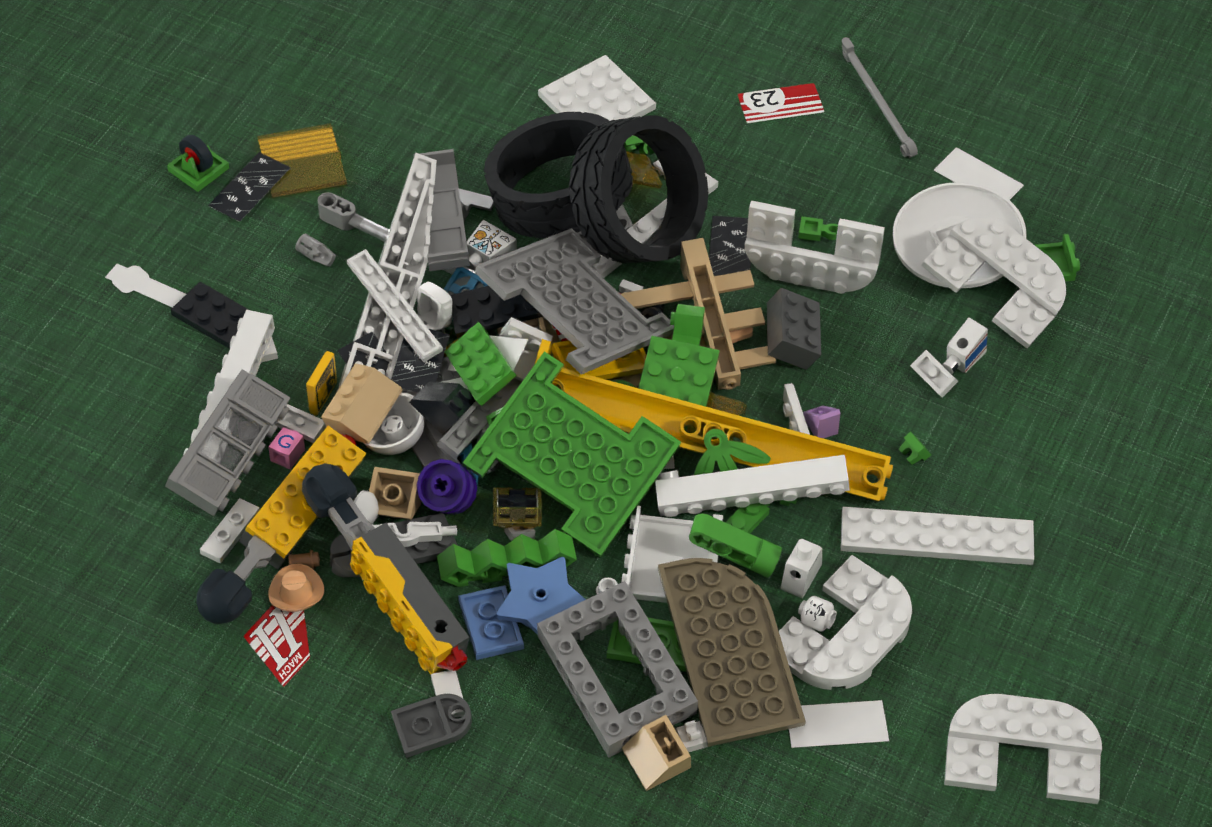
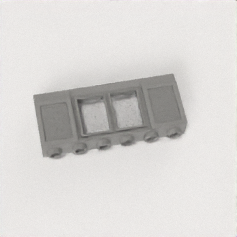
M242 369L169 476L165 487L212 516H215L218 510L223 511L230 500L226 497L230 491L236 492L242 482L239 480L242 473L247 475L254 462L251 459L254 455L259 456L266 446L263 441L266 437L271 438L278 428L275 423L278 419L283 420L290 408L287 407L290 397Z

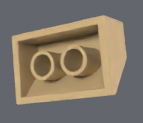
M355 363L321 418L326 427L329 425L339 434H347L355 441L369 444L402 392V388L377 369Z

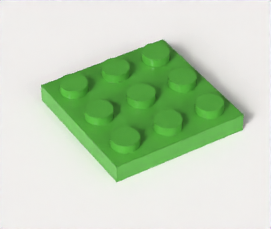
M651 336L639 389L707 407L720 350Z

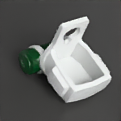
M429 281L422 284L417 291V315L426 324L428 329L435 331L441 329L443 333L450 334V337H457L452 317L451 296L444 289Z

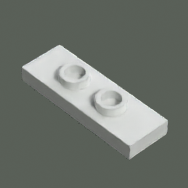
M792 383L784 384L783 410L785 417L790 419L789 429L810 435L794 385Z
M239 498L200 548V554L221 564L239 541L246 526L258 513L260 507Z

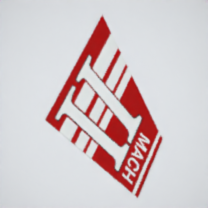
M272 605L243 636L283 687L310 659L304 610L288 612Z

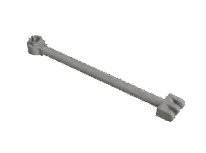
M847 37L843 38L842 50L847 63H852L902 142L900 146L902 155L909 158L918 155L915 142L907 136L856 56L851 40Z

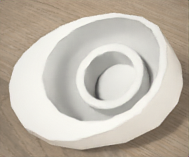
M362 490L355 498L354 503L367 521L373 524L378 516V501L373 493Z

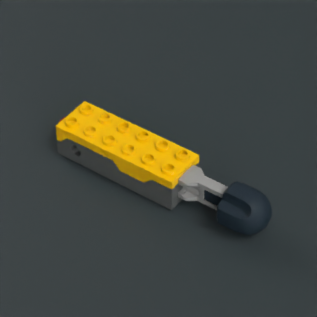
M328 425L246 526L239 540L240 543L247 547L244 550L245 559L234 572H226L222 569L213 570L197 592L196 603L198 611L205 620L214 624H223L235 620L252 601V592L245 586V581L253 570L266 567L268 563L277 570L289 557V554L293 552L319 519L308 505L302 492V482L306 474L314 466L327 463L339 467L351 478L363 461L366 452L356 446V442L351 436L339 434Z
M327 463L314 466L306 474L302 482V492L308 505L317 517L331 518L352 550L350 562L352 571L356 575L361 576L367 592L374 594L380 610L389 615L394 630L401 632L404 636L407 648L411 652L414 651L416 653L421 668L433 674L444 669L456 671L463 667L467 662L466 650L469 636L387 523L374 528L367 521L354 503L357 489L342 469Z

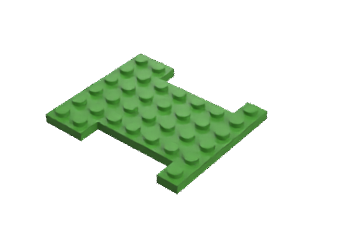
M544 351L466 457L463 466L483 478L495 460L499 461L572 510L573 513L561 528V532L572 536L574 541L601 558L677 451L681 441L641 416L631 432L627 434L553 385L552 382L563 369L564 364Z

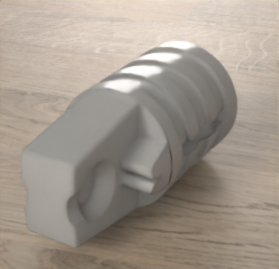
M306 233L296 243V251L312 261L330 267L336 258V255L329 248Z

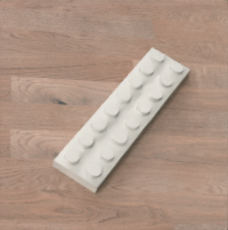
M842 507L841 551L1033 565V520Z

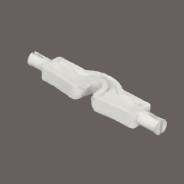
M409 522L406 527V534H401L395 523H387L404 547L415 545L418 542L441 541L442 536H457L456 525L441 526L440 522Z

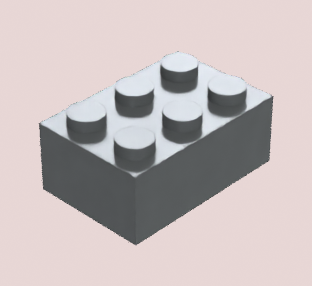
M780 288L767 302L769 356L805 370L821 356L819 302L784 288Z

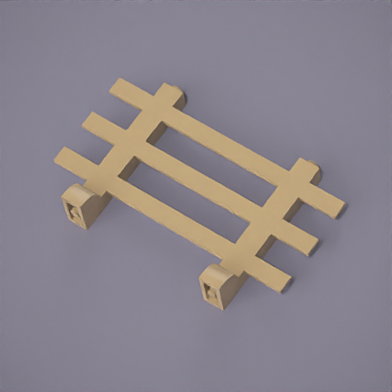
M703 238L681 242L680 267L684 279H688L687 282L620 293L636 309L692 298L695 306L705 307L702 330L705 345L707 348L720 350L714 374L718 390H730L740 386V369L776 363V359L768 355V346L734 351L729 331L765 325V320L761 307L724 314L719 294L753 288L754 281L750 270L714 276ZM545 317L523 322L532 327H538L539 330L552 335L551 346L553 343L561 342L551 323ZM503 327L497 328L498 334H500ZM673 334L665 337V339L672 340ZM642 373L606 380H625L639 388Z

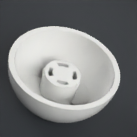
M400 393L370 443H364L369 449L384 455H395L407 451L417 443L424 429L425 417L409 403L414 396Z

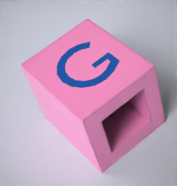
M283 427L268 447L270 461L291 470L305 451L303 435L295 430Z

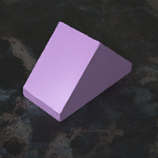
M819 406L803 412L805 421L814 436L824 439L838 434L839 409Z

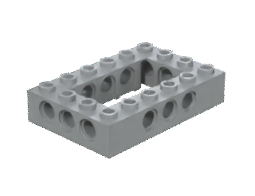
M625 581L537 623L538 638L608 758L623 751L622 747L643 726L664 715H667L671 724L675 725L697 714L698 700ZM619 620L618 629L620 634L626 637L632 647V654L638 657L644 667V674L649 675L656 687L657 694L620 714L576 642L578 639L580 641L583 640L584 636L596 630L606 629L607 625Z

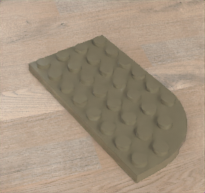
M689 558L658 564L659 576L691 690L698 700L697 711L705 733L707 746L710 747L805 726L806 720L769 600L760 586L756 585L745 575V572L730 564L727 566L713 562V559Z

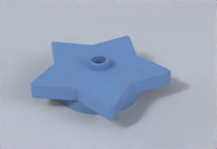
M560 557L539 568L508 563L507 574L511 591L497 611L496 618L498 620L522 623L538 635L537 623L586 600L568 584L565 557Z

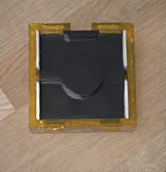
M493 488V526H499L500 528L523 526L528 529L535 528L536 526L541 527V490L539 488Z

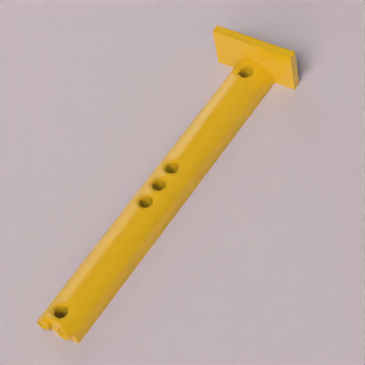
M542 339L535 363L544 351L551 355V341ZM565 368L560 371L552 382L553 385L626 433H630L641 416L681 441L680 448L704 454L707 450L704 444L706 433L711 429H720L726 433L728 440L733 437L739 438L742 443L760 449L771 458L767 464H757L741 460L730 454L735 463L750 467L845 455L850 491L845 492L875 501H884L888 488L884 486L885 478L890 479L893 465L889 464L890 456L595 376L581 375L579 372ZM692 425L696 428V431L694 433H687L684 427ZM719 438L714 440L711 439L714 445H718L720 443ZM867 475H875L878 478V482H869Z

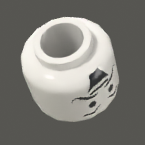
M811 596L807 601L803 600L798 610V614L801 615L802 624L820 632L832 627L837 614L833 603L817 596Z

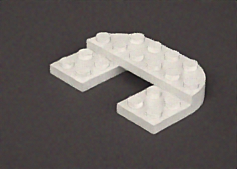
M751 201L745 251L751 263L761 272L768 275L770 279L840 294L859 290L867 286L874 279L880 261L885 227L840 218L835 254L832 255L792 246L795 209Z
M978 217L960 222L952 228L950 234L923 261L921 266L955 293L963 287L985 262L995 268L1020 289L994 316L992 322L1025 348H1028L1052 322L1064 303L1066 283L1060 268L1048 255L1001 221Z
M853 555L824 583L822 591L856 613L829 641L793 616L779 630L791 673L804 682L822 689L831 690L832 687L845 686L848 689L867 680L871 676L873 668L897 642L901 643L909 630L912 604L905 587L894 576H891L889 579Z
M987 694L969 700L955 713L950 724L947 739L944 785L995 791L1000 742L1048 748L1046 798L1098 804L1102 742L1093 722L1077 708L1053 700L1004 694Z

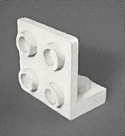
M511 317L501 329L499 336L528 339L514 369L517 375L516 379L524 380L535 364L542 339L552 341L553 336Z

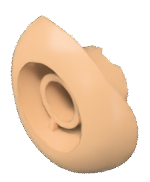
M291 564L279 570L273 578L268 591L269 600L274 607L284 611H303L322 599L324 584L320 576L309 566Z

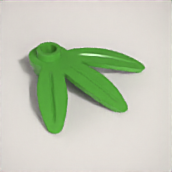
M711 429L704 437V444L707 450L698 462L694 475L712 473L715 461H717L721 472L737 470L738 468L730 454L741 460L757 464H767L771 458L752 445L728 440L726 433L720 429ZM712 437H718L720 443L714 445L711 441Z

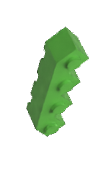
M678 304L676 312L672 311L670 325H674L672 340L700 346L705 307Z
M554 529L539 541L520 534L505 546L486 539L472 551L452 544L437 556L441 580L462 587L468 586V581L482 580L483 583L502 581V576H508V563L539 568L560 557H565L566 567H568L577 560L572 536Z

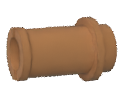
M310 550V553L289 554V565L303 564L315 569V567L320 566L319 553Z

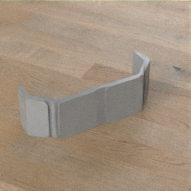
M454 150L420 153L437 160L431 212L430 245L427 255L429 271L470 266Z

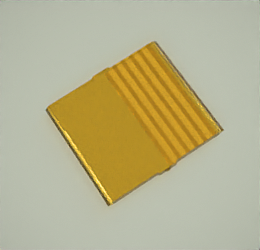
M331 123L257 136L261 153L290 167L285 175L270 189L272 198L347 184L341 162V152L339 147H337Z

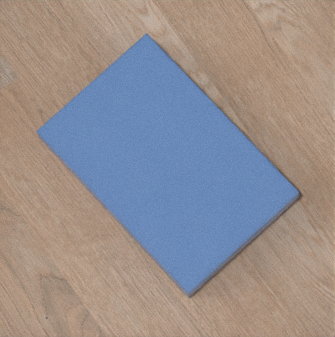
M505 585L458 596V602L476 660L524 649V643L517 622L498 620L496 618L497 611L508 596Z

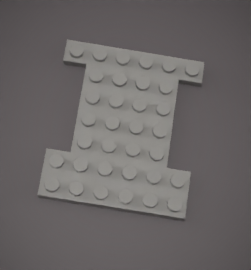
M572 228L478 264L474 271L504 301L521 294L577 348V350L568 353L566 360L581 375L649 345L651 336L665 338L674 332V325H670V319L663 313L646 319L591 267V265L599 263L601 255Z

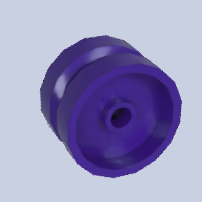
M439 459L430 462L423 468L418 477L417 491L419 498L428 508L440 513L455 515L464 512L472 505L476 498L477 483L473 473L462 464L451 460Z

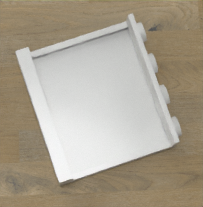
M637 506L636 515H631L630 529H634L633 534H628L627 548L631 549L630 554H625L624 568H628L627 574H622L621 582L625 581L634 597L638 600L667 603L658 572V564L689 558L713 559V562L718 563L719 555L701 548L689 540L693 521L640 515L641 506ZM713 514L714 518L723 521V515Z

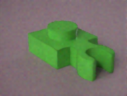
M802 216L798 238L820 241L821 237H825L829 240H836L838 225L823 224V219Z

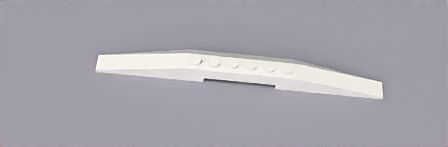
M418 153L414 155L378 262L379 267L412 309L414 308L417 291L421 286L428 263L427 255L430 245L431 212L434 198L433 188L435 185L437 162L435 159ZM368 293L353 341L370 332H373L379 341L376 349L354 342L338 389L350 372L357 350L369 354L366 366L371 367L372 363H377L378 360L374 359L375 356L389 361L388 368L395 367L404 337L370 293ZM382 346L386 350V353L381 351ZM360 361L355 362L356 364L363 365ZM378 369L379 372L388 377L387 371L385 374V371L383 369Z

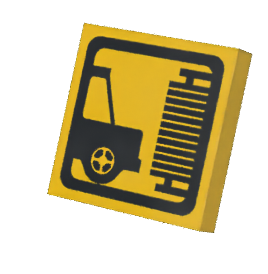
M329 351L324 353L306 383L309 411L314 415L319 414L337 383L334 353Z

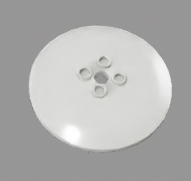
M945 183L932 186L917 193L903 205L894 221L893 244L903 265L914 275L929 283L948 287L921 265L950 234L953 227L971 218H991L1007 224L1024 238H1026V227L1023 217L1016 206L999 192L973 183ZM985 262L962 288L986 285L1004 275Z

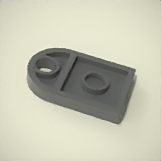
M440 694L391 711L406 758L458 741L468 733L472 724V715L468 703L455 694ZM461 709L465 712V715L462 718L456 719L452 717V712Z

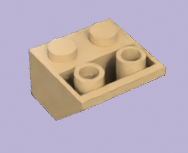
M667 715L643 726L622 747L624 754L646 791L691 768V756Z

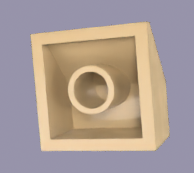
M374 467L369 492L373 493L378 501V515L412 520L422 502L417 491L420 473Z

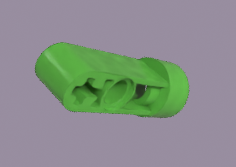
M707 514L695 516L689 534V540L693 544L744 566L766 578H769L773 573L782 551V547L758 538Z

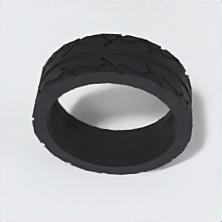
M587 112L555 113L531 120L500 139L493 147L494 150L489 153L484 167V172L486 173L484 176L499 220L511 231L528 237L548 238L571 228L576 233L581 232L573 214V204H571L569 188L542 194L522 193L513 190V188L520 179L536 167L551 160L576 155V151L584 138L595 127L609 120L598 114ZM624 144L614 161L611 175V192L616 211L624 203L625 197H628L633 186L632 169Z
M657 115L610 120L595 127L584 138L576 151L572 164L569 190L577 226L584 238H587V242L600 255L623 264L669 260L680 255L681 242L696 239L700 232L708 204L709 192L707 176H705L706 170L699 150L695 143H692V138L682 127L673 121L669 122L667 118ZM632 135L644 141L653 150L661 163L667 187V205L663 221L659 230L645 245L635 240L623 227L617 216L611 192V175L614 161L620 148Z

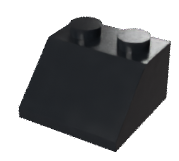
M429 381L409 403L443 435L476 400L471 392L459 383Z

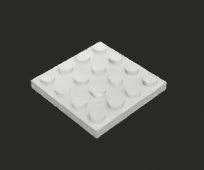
M606 55L538 90V96L555 113L587 112L598 114L610 121L642 117L656 109V103Z

